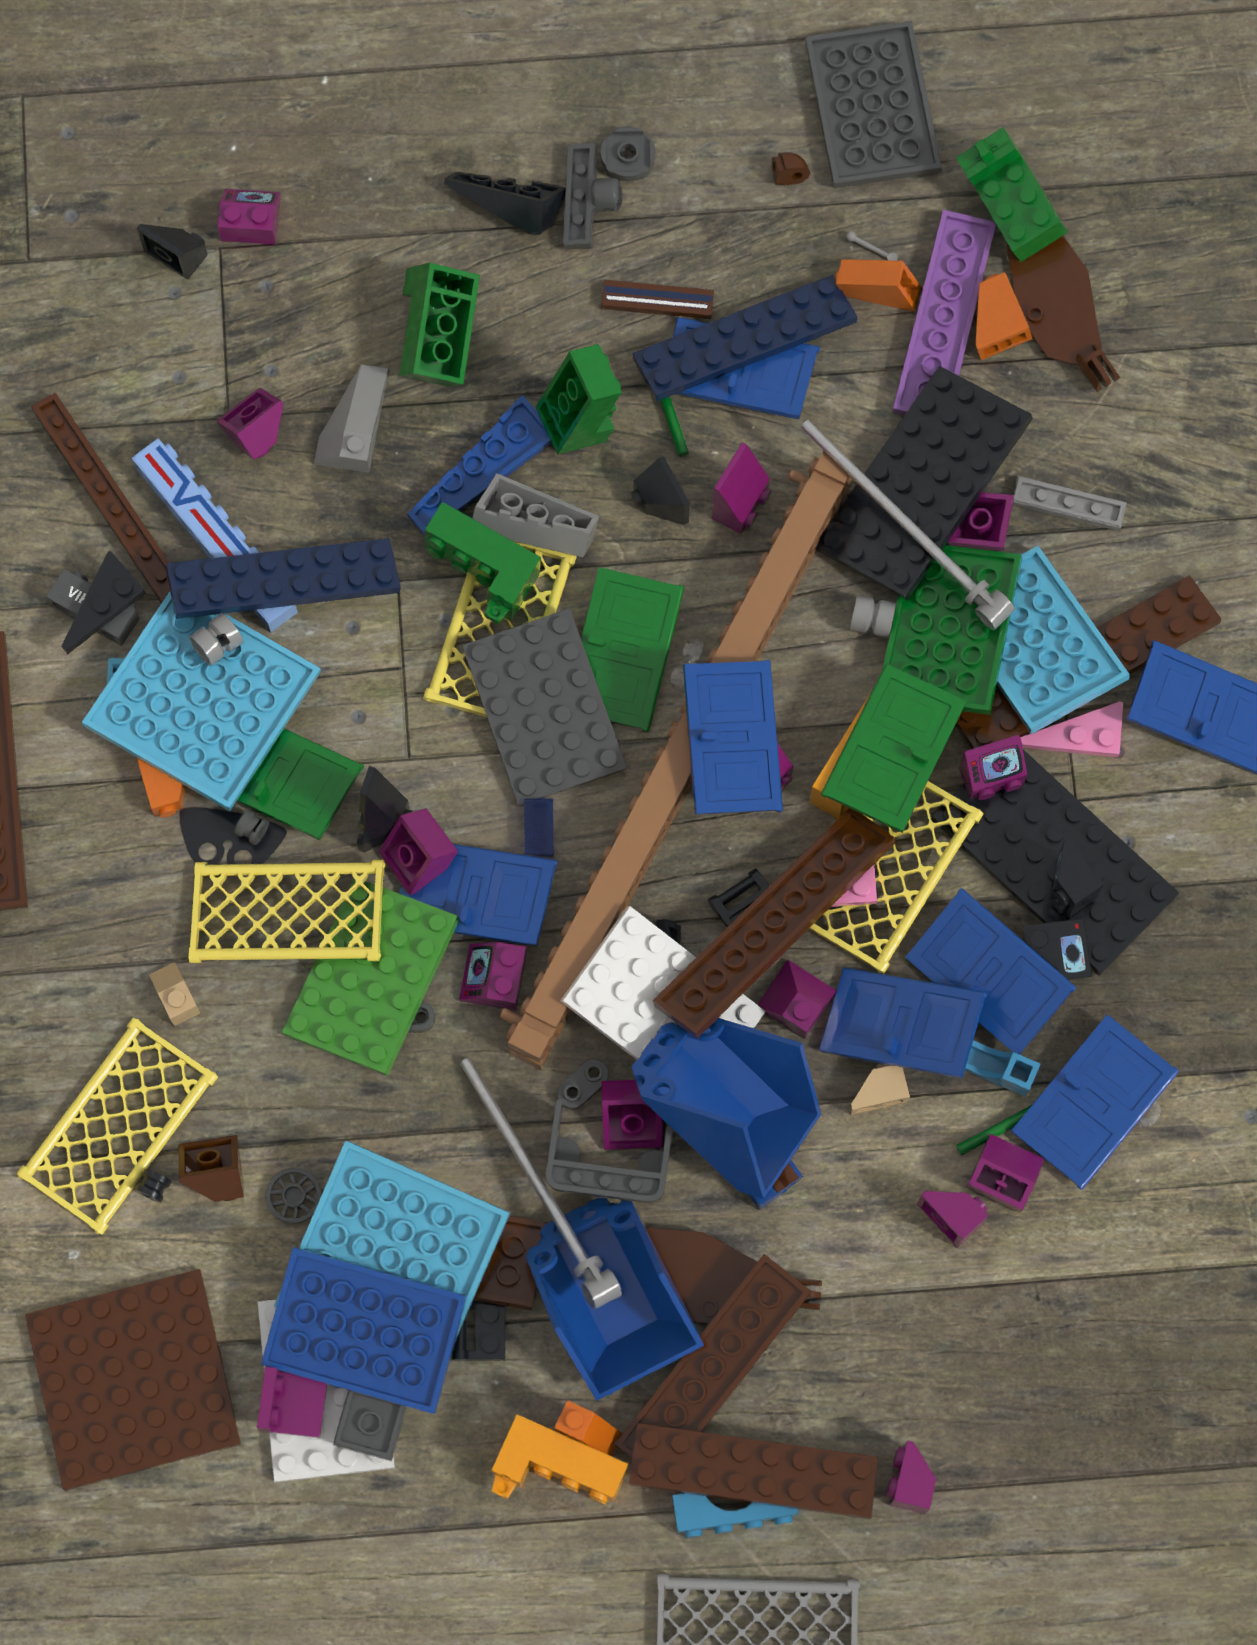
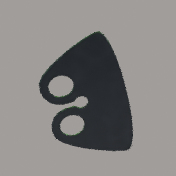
M197 807L184 808L180 811L182 833L191 858L194 862H207L208 865H216L221 861L225 851L223 843L226 840L233 842V847L229 849L227 855L228 864H235L234 856L240 850H247L251 853V864H263L282 843L287 831L280 825L270 822L263 838L257 845L249 843L247 837H239L234 833L243 815L241 813ZM205 843L213 844L217 849L216 856L212 860H203L198 854L201 845Z

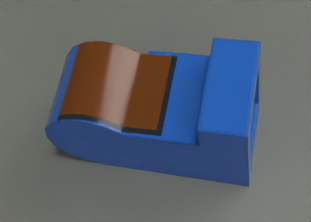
M790 1160L764 1199L752 1195L749 1196L760 1210L788 1191L787 1189L800 1181L803 1175L794 1162Z

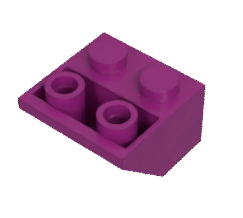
M990 1134L966 1188L1020 1213L1024 1209L1036 1183L1044 1158Z
M907 1440L903 1447L899 1446L896 1450L893 1467L898 1468L896 1477L892 1476L889 1480L886 1497L891 1498L890 1506L926 1514L930 1510L936 1477L914 1442Z

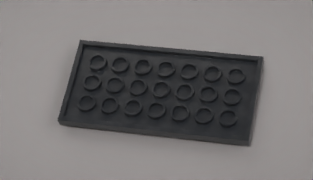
M939 366L864 474L943 550L1033 420L1032 414ZM858 483L824 530L816 546L817 551L905 600L909 599L935 561Z
M1023 750L1028 775L1025 783H1022L1023 786L1019 789L1009 792L1006 789L996 791L995 795L988 799L979 800L977 797L970 800L966 786L963 784L953 794L956 798L980 809L984 813L979 823L973 825L961 847L1042 923L1084 919L1091 968L1100 976L1179 895V892ZM952 804L949 805L953 818H965L966 812ZM944 805L931 816V820L935 823L946 821L949 818L947 808ZM950 825L939 826L951 838L955 834ZM1068 838L1104 884L1096 900L1069 918L1064 912L1062 914L1059 913L1051 900L1053 898L1051 893L1057 856L1063 842Z

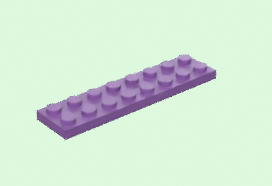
M943 210L892 413L905 415L939 366L959 376L979 296V283L983 280L996 227L994 221Z

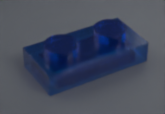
M553 798L524 799L525 855L554 857Z

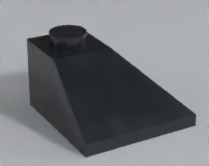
M140 224L137 227L144 252L187 280L190 279L208 255L205 241L194 232L189 234L183 229Z
M662 456L633 480L632 498L637 507H643L646 514L686 525L689 523L690 503L665 457Z

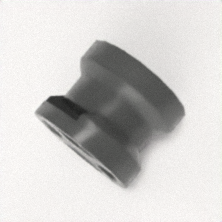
M248 809L240 818L234 833L239 837H247L249 843L257 845L265 835L270 822L266 818L260 819L256 817L255 812Z

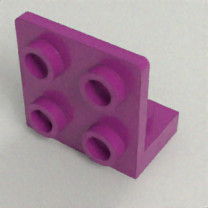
M265 1367L257 1421L258 1430L319 1438L321 1435L327 1384L291 1373L280 1372L278 1368Z

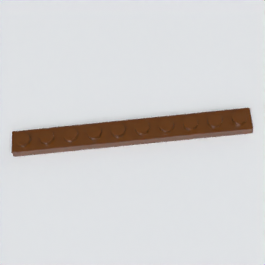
M53 393L32 405L33 413L162 604L170 592L166 573V563L170 562L57 394Z

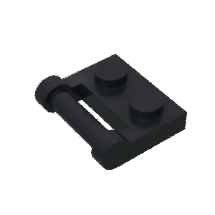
M756 868L748 872L749 876L719 896L713 895L707 899L713 911L719 916L726 927L769 887ZM754 885L758 887V892L727 911L724 905Z
M473 1300L469 1310H475V1351L466 1350L465 1318L454 1343L451 1360L506 1361L505 1306Z

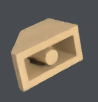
M175 962L149 974L174 1026L200 1014Z
M881 1063L877 1064L876 1069L871 1071L849 1109L850 1114L854 1115L907 1103L910 1095L903 1068Z

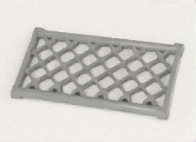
M658 1574L656 1577L658 1589L657 1645H669L678 1635H683L691 1645H700L709 1636H713L721 1645H732L739 1637H744L751 1645H755L746 1636V1630L754 1622H760L768 1631V1637L759 1645H763L769 1638H775L780 1645H784L776 1636V1632L787 1622L799 1633V1637L791 1645H795L800 1639H805L810 1645H814L807 1637V1632L817 1623L821 1624L829 1633V1638L822 1645H826L832 1639L836 1640L840 1645H844L838 1639L837 1634L847 1624L851 1625L850 1645H857L859 1579H847V1582L688 1578L669 1577V1574ZM664 1589H673L678 1601L670 1610L664 1611ZM678 1590H685V1592L680 1593ZM690 1590H704V1594L708 1598V1603L698 1612L693 1611L685 1602V1598L689 1595ZM709 1591H716L714 1594L709 1593ZM721 1591H734L739 1601L729 1613L724 1612L716 1603V1598ZM739 1591L746 1592V1594L741 1595ZM751 1592H765V1596L769 1600V1605L759 1614H756L746 1603ZM769 1592H776V1595L772 1596ZM781 1593H795L799 1601V1606L789 1615L785 1614L777 1605V1600L780 1598ZM800 1593H807V1595L803 1597ZM812 1594H825L830 1602L829 1608L821 1615H816L807 1605ZM830 1594H837V1597L834 1598ZM842 1594L851 1595V1616L845 1615L838 1607ZM679 1604H684L693 1615L692 1619L683 1627H679L670 1618V1612ZM709 1605H714L723 1614V1619L713 1628L708 1627L700 1618V1614ZM739 1606H745L754 1617L744 1629H740L731 1620V1614ZM772 1606L784 1616V1621L774 1630H771L761 1619L762 1614ZM802 1607L806 1608L814 1617V1622L804 1631L800 1630L792 1621V1616ZM832 1608H835L845 1618L844 1624L834 1632L822 1621L823 1616ZM664 1619H668L677 1629V1633L668 1642H663ZM694 1620L700 1621L707 1629V1635L698 1643L692 1642L684 1632L685 1628ZM724 1621H729L738 1631V1635L729 1644H724L715 1634V1630Z

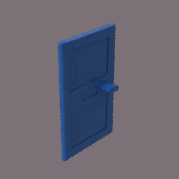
M677 317L673 337L707 323ZM804 343L677 394L800 419L820 347Z
M1153 640L1126 720L1257 774V683Z
M770 660L684 664L683 675L695 815L764 811L782 812L783 804Z
M453 844L458 852L447 870L412 895H409L401 884L399 894L457 915L460 920L454 931L456 934L538 947L555 868L558 862L554 859Z
M963 888L958 890L956 896L905 957L934 983L986 992L987 997L983 1004L979 1023L1007 1048L1019 1055L1067 997L1076 990L1074 984Z
M844 967L819 1050L823 1053L962 1079L987 993Z
M1107 1014L1011 1132L1075 1183L1080 1190H1083L1175 1078L1179 1070L1170 1065Z

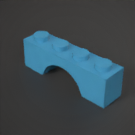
M973 1040L965 1071L1026 1097L1040 1067V1063L1015 1052L999 1051Z
M686 1493L672 1495L677 1534L684 1533L685 1538L703 1536L702 1530L714 1529L715 1534L732 1532V1526L743 1524L745 1530L763 1527V1521L774 1520L775 1525L788 1524L793 1522L792 1517L798 1516V1509L752 1503L741 1510L727 1511L713 1505L706 1496Z

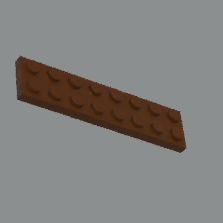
M764 1254L701 1333L700 1337L704 1346L682 1357L615 1442V1445L633 1458L637 1423L702 1432L812 1291Z
M637 1423L629 1485L871 1519L878 1457Z

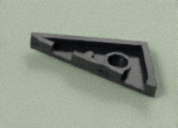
M111 550L106 554L61 646L67 655L146 594L145 590Z

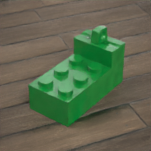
M1004 127L985 139L979 140L974 146L956 157L966 176L979 193L1012 252L1021 262L1068 233L1020 149Z
M431 262L406 268L403 296L411 297L399 376L447 387L464 384L480 279L479 274Z
M599 344L569 351L536 405L537 412L558 455L604 443L615 429L609 417H612V414L617 409L615 403L622 393L619 380L614 377L609 366V359L603 353Z
M444 502L440 504L425 529V548L428 554L438 560L444 558L451 562L452 567L464 574L469 572L476 576V580L480 584L489 587L487 608L484 616L497 624H500L504 618L512 621L539 576L541 557Z

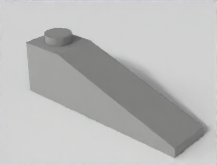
M360 365L319 436L314 465L370 472L389 368Z

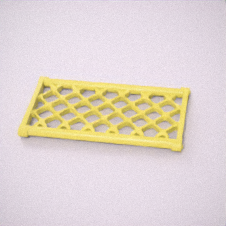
M515 542L541 557V563L545 569L539 573L538 578L548 575L554 581L551 591L539 592L535 584L532 586L536 596L523 601L519 608L524 611L528 618L526 623L556 613L570 567H574L577 556ZM542 555L561 560L560 565L547 566ZM467 572L430 687L426 688L423 699L427 702L438 703L487 718L483 707L465 703L467 700L479 696L472 673L464 662L465 654L459 653L455 648L457 638L468 636L473 642L475 639L472 634L483 627L488 628L491 635L494 634L490 627L493 621L485 618L481 611V607L487 604V599L483 602H477L472 597L474 586L479 587L482 584L476 580V576ZM539 600L546 607L543 616L532 618L525 607ZM478 611L483 619V623L474 628H469L463 622L466 612ZM504 618L507 621L509 627L514 628L511 622L508 619ZM462 663L467 673L456 680H452L446 674L449 664ZM465 679H470L476 688L475 692L465 697L460 696L455 687L456 684ZM452 688L458 700L439 695L440 690Z
M929 781L922 792L924 804L920 807H915L913 811H926L929 820L928 825L914 828L909 819V828L903 831V833H895L888 826L889 834L894 838L905 834L911 835L914 844L913 849L899 852L894 844V852L890 855L882 856L875 863L879 873L878 878L875 880L881 883L884 893L882 898L877 899V903H886L888 916L876 920L872 919L869 911L871 904L842 906L832 910L828 909L822 915L827 919L828 931L816 924L809 928V930L870 965L878 973L885 974L890 966L889 960L973 825L979 823L984 815L980 809L968 805ZM925 789L943 800L932 804L927 803L924 794ZM952 804L966 812L965 818H953L949 805ZM944 805L947 808L948 820L933 823L929 813L930 808ZM950 825L955 833L950 842H938L934 829L938 826ZM929 829L932 832L933 844L918 847L914 837L915 832ZM928 849L936 850L940 858L934 867L921 864L919 857L921 851ZM914 853L917 856L918 868L903 871L899 862L900 856ZM890 858L896 859L899 869L898 873L883 876L879 866L880 861ZM913 873L921 874L925 882L919 891H909L906 889L904 882L906 875ZM900 878L904 888L903 892L887 895L884 882L888 879ZM905 897L910 905L904 915H893L890 910L889 901ZM861 906L865 907L869 918L868 921L852 924L849 910ZM840 911L846 912L849 922L848 926L833 929L830 924L829 915ZM885 921L891 923L894 932L889 940L876 938L874 931L876 923ZM864 926L871 927L873 940L858 944L855 940L854 930ZM850 931L853 945H849L834 935L839 932ZM873 945L876 947L879 956L874 960L859 951V949Z
M384 859L362 863L208 865L207 862H195L189 963H201L202 960L368 959V961H380ZM340 874H352L356 881L347 892H342L335 885L340 878ZM369 874H375V892H371L364 885ZM257 875H266L270 885L261 893H256L250 887L251 882ZM283 875H295L299 882L289 893H285L278 886L279 882L283 879ZM312 875H324L327 884L319 892L314 893L307 886L308 881ZM203 876H210L213 886L202 894ZM227 876H238L242 882L241 886L232 894L227 893L222 888V883L226 880ZM362 887L369 894V898L360 906H356L349 899V896L357 888ZM276 888L283 894V899L274 907H270L263 898L272 889ZM301 888H305L312 894V898L304 906L299 907L292 900V896ZM329 888H334L341 895L332 906H327L320 899L321 895ZM216 889H220L227 898L218 907L214 908L207 902V897ZM244 889H249L255 895V898L246 907H241L235 901V897ZM347 901L354 908V911L345 920H341L334 913V910L342 902ZM374 901L373 919L370 920L362 911L370 902ZM258 902H261L268 908V913L259 921H255L248 912ZM286 902H290L297 908V912L290 919L284 921L277 914V910ZM314 902H319L326 909L317 920H312L305 913L306 909ZM201 903H205L211 909V913L200 922ZM229 903H234L240 909V912L231 921H226L220 915V911ZM332 915L339 922V925L330 934H326L319 928V924L327 916ZM361 915L368 922V925L361 932L355 934L347 925L355 916ZM246 916L253 922V927L244 935H240L233 926L240 918ZM271 916H275L282 923V926L275 933L269 935L262 929V924ZM299 916H304L310 922V926L302 934H296L290 928L291 923ZM219 917L225 923V926L216 935H211L205 929V925L212 918ZM317 929L324 936L323 941L319 947H307L304 938L312 930ZM342 929H346L353 936L348 947H336L332 941L333 937ZM373 929L372 947H365L361 938L366 932ZM256 930H260L267 937L262 948H250L247 943V938ZM284 930H289L295 936V940L290 948H279L275 942L276 937ZM199 931H204L210 937V940L205 945V949H198ZM226 931H233L238 936L237 942L233 948H222L218 943V939Z
M134 1017L127 1024L126 1027L128 1029L27 1165H22L16 1173L19 1179L32 1184L95 1230V1233L101 1235L109 1227L107 1223L143 1176L145 1169H148L209 1085L212 1086L218 1079L215 1072L204 1068ZM142 1032L156 1043L151 1046L140 1047L136 1037ZM165 1048L178 1057L179 1060L163 1063L161 1049ZM157 1049L159 1063L154 1066L143 1067L141 1052ZM125 1051L137 1053L139 1066L136 1069L125 1071L121 1069L118 1061ZM186 1064L202 1074L198 1081L186 1079L184 1068ZM176 1065L181 1066L182 1080L166 1083L164 1069ZM160 1069L162 1083L157 1086L146 1087L144 1072ZM140 1073L141 1087L129 1091L125 1090L124 1075ZM108 1075L120 1078L121 1090L112 1094L104 1093L101 1084ZM179 1085L184 1086L188 1095L181 1104L169 1103L167 1089ZM163 1089L165 1103L160 1106L149 1107L146 1096L147 1092ZM143 1093L144 1107L129 1111L126 1103L127 1095ZM121 1096L123 1098L124 1110L121 1113L107 1114L106 1099ZM90 1099L102 1101L103 1114L101 1116L86 1117L83 1108ZM166 1109L170 1117L163 1128L152 1127L149 1116L150 1112ZM146 1113L147 1128L136 1131L130 1130V1115ZM124 1116L127 1125L126 1132L110 1134L109 1119ZM104 1120L106 1135L90 1138L88 1124L92 1121ZM72 1123L84 1124L86 1134L84 1140L74 1142L68 1140L65 1132ZM149 1134L152 1144L146 1152L133 1150V1135ZM128 1137L129 1152L114 1155L111 1141L114 1138ZM107 1140L109 1155L101 1158H92L91 1144L96 1141ZM86 1144L89 1155L88 1159L72 1162L70 1148L74 1145ZM55 1146L66 1148L68 1157L66 1164L51 1165L47 1156ZM131 1157L135 1167L128 1176L116 1175L114 1166L116 1159ZM109 1160L111 1162L112 1175L96 1179L94 1164ZM89 1164L91 1179L84 1182H75L73 1168L78 1165ZM69 1168L70 1183L54 1186L52 1172L56 1169ZM37 1170L49 1173L50 1186L48 1188L32 1177ZM105 1181L114 1182L117 1191L110 1200L98 1198L96 1188L98 1183ZM88 1184L93 1185L94 1199L89 1202L78 1203L76 1188ZM71 1188L74 1199L73 1203H68L55 1192L60 1189ZM95 1205L99 1215L94 1221L82 1213L79 1208Z

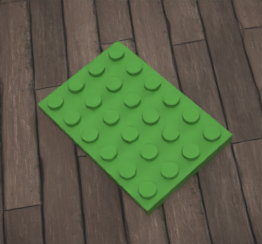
M353 879L350 888L356 883L355 879ZM365 881L364 885L371 892H375V884ZM362 887L357 888L349 896V899L356 906H360L369 898V894ZM383 888L380 961H368V959H316L283 1028L282 1034L388 1076L458 925L459 917ZM344 901L337 916L341 920H345L353 913L354 908L347 901ZM374 901L370 902L362 911L370 920L373 919ZM357 915L348 923L347 927L353 933L358 934L368 925V922L361 915ZM336 919L334 920L328 934H330L336 927H338L339 922ZM342 929L333 937L332 941L336 947H348L353 936L346 929ZM370 929L361 938L365 947H372L373 929Z

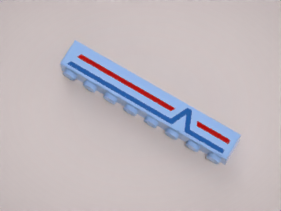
M158 438L132 457L135 469L209 558L259 553L254 546L251 548L247 546L244 542L246 537L238 526L232 528L227 522L229 517L220 505L216 507L210 501L212 496L203 484L198 487L193 481L195 476L186 464L182 466L176 460L178 455L169 443L164 445ZM296 605L253 610L271 633L298 613Z

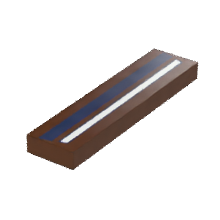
M604 280L601 309L711 319L714 290Z

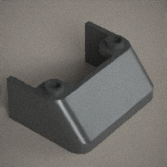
M556 1100L546 1169V1180L553 1190L641 1203H655L662 1198L665 1190L673 1129L668 1124L664 1151L650 1150L645 1152L640 1157L638 1170L580 1163V1148L578 1144L571 1139L559 1138L563 1105L562 1101Z

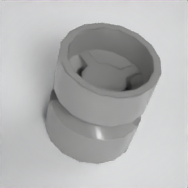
M857 595L850 630L866 633L870 629L873 635L889 639L896 603L880 600L876 604L872 597Z
M223 613L210 620L207 629L201 627L189 636L192 646L209 666L222 659L225 650L231 652L243 643L241 634L231 620Z

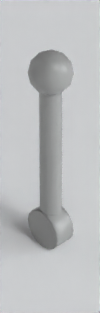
M853 231L846 234L848 242L854 241L886 258V260L897 261V254L893 252L888 254L858 238Z

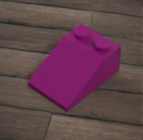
M743 442L714 487L712 519L740 534L746 526L748 528L752 526L757 517L755 510L759 504L764 505L771 493L769 489L770 478L748 445Z

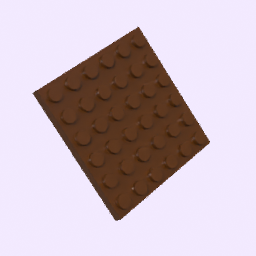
M200 1269L25 1314L64 1491L241 1445Z

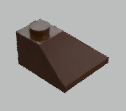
M237 1135L178 1144L179 1181L181 1184L214 1202L232 1201L236 1198L244 1197L243 1174Z

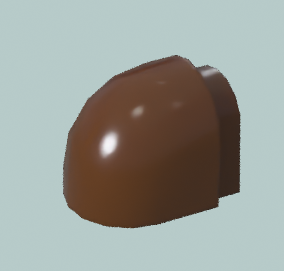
M782 152L778 153V156L772 157L771 168L775 185L799 184L809 178V167L806 161L799 155Z

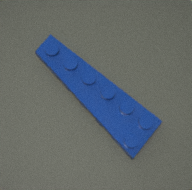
M524 395L499 418V422L490 431H487L480 438V441L471 451L468 450L462 457V460L452 470H449L440 479V482L408 512V518L424 537L427 525L442 502L461 512L484 494L497 473L508 477L552 444L538 412Z

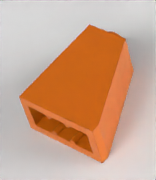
M842 259L840 269L837 270L835 275L836 285L848 298L907 311H916L921 285L903 261Z
M1005 272L990 275L983 282L979 283L975 345L980 359L984 360L1032 339L1028 323Z
M137 758L154 817L160 815L161 818L175 815L177 813L176 810H180L183 807L186 786Z
M567 1400L554 1427L556 1432L611 1457L617 1447L615 1442L623 1434L594 1412Z

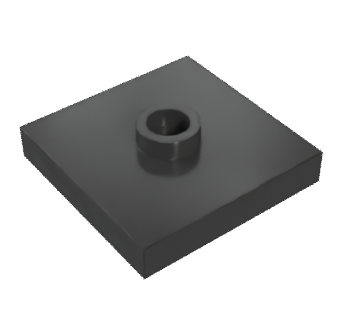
M348 1390L333 1446L392 1461L407 1406Z

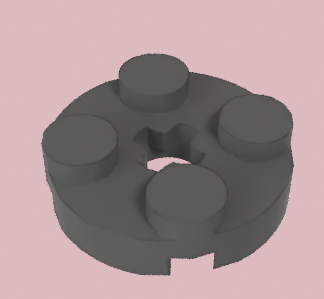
M620 127L612 131V135L608 136L607 139L605 138L602 142L601 162L607 175L611 178H617L621 181L642 179L649 175L650 169L654 165L655 146L651 138L649 139L644 135L643 131L639 128ZM625 149H631V153L635 154V156L631 157V159H625L621 154L625 153Z

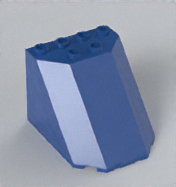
M718 1018L698 1039L679 1025L674 1024V1022L662 1025L657 1031V1035L654 1039H651L641 1053V1057L632 1065L633 1074L642 1100L738 1191L761 1199L765 1198L822 1115L803 1043Z
M597 1197L588 1202V1204L580 1206L564 1215L589 1258L599 1256L603 1262L600 1271L611 1270L621 1288V1297L595 1310L588 1304L581 1289V1282L585 1281V1279H577L573 1272L579 1263L554 1221L544 1225L539 1233L542 1238L537 1246L529 1249L526 1259L553 1328L596 1401L704 1346L698 1330L632 1201L622 1200L620 1203H610L608 1198Z

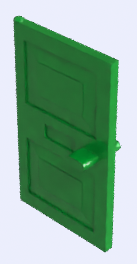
M599 567L581 641L610 722L649 732L684 586H677Z
M886 663L821 792V796L836 801L903 833L967 701Z
M284 728L236 802L317 840H321L349 790L363 770L364 765Z

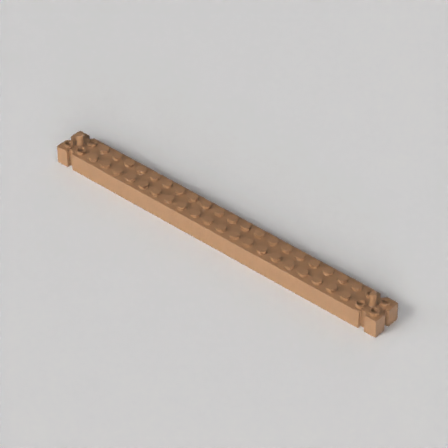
M823 451L820 458L815 457L808 470L810 472L809 476L794 469L791 470L788 479L799 484L796 492L798 497L795 504L788 506L783 517L785 521L782 529L777 528L770 541L772 546L769 553H763L758 563L759 570L757 576L752 575L745 588L747 593L744 601L739 599L732 612L734 617L731 625L726 623L719 637L721 640L718 649L713 648L706 663L752 662L759 660L816 552L820 536L835 516L840 503H842L852 483V478L825 451ZM686 700L680 710L682 715L679 723L674 721L668 731L667 737L669 739L666 747L661 745L656 753L654 770L652 772L648 770L641 782L643 788L640 796L634 795L629 804L628 811L630 812L627 820H621L616 828L614 845L606 847L601 857L603 863L600 871L594 870L588 881V886L590 887L586 897L581 895L574 908V911H576L574 920L566 922L561 932L563 938L560 946L552 948L547 959L549 964L546 972L541 971L533 985L535 987L533 997L527 996L520 1009L522 1015L507 1008H504L500 1014L501 1019L512 1024L506 1035L510 1055L539 1070L545 1064L556 1039H558L572 1013V1010L560 1002V1000L623 911L628 907L692 786Z

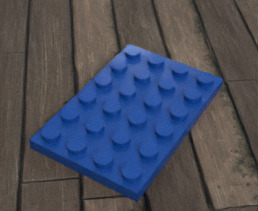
M293 1247L261 1365L278 1368L280 1371L435 1414L467 1295Z

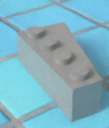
M497 473L475 506L472 519L511 541L584 557L594 540L600 516Z

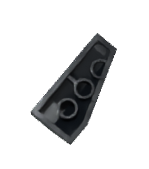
M455 172L444 178V184L512 226L526 230V233L531 235H540L553 226L566 194V187L532 181V186L516 184V179L513 178L496 180L494 182L488 175Z
M371 766L368 768L362 785L359 801L361 817L358 829L363 830V834L359 833L357 845L359 851L364 853L385 842L401 815L413 812L409 810L408 799L375 767Z

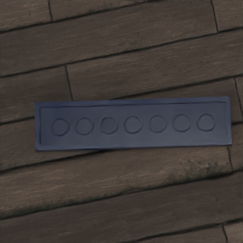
M832 274L633 352V360L657 402L857 323V315L843 291L836 285L835 277Z
M390 538L166 563V573L176 619L399 593L401 589Z

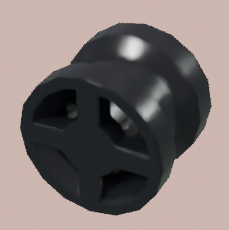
M145 1169L143 1172L144 1179L142 1183L137 1184L135 1191L155 1202L161 1203L163 1192L166 1188L170 1187L172 1181L152 1170Z

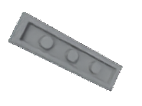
M1017 476L1013 492L1014 506L1116 531L1121 529L1127 502Z

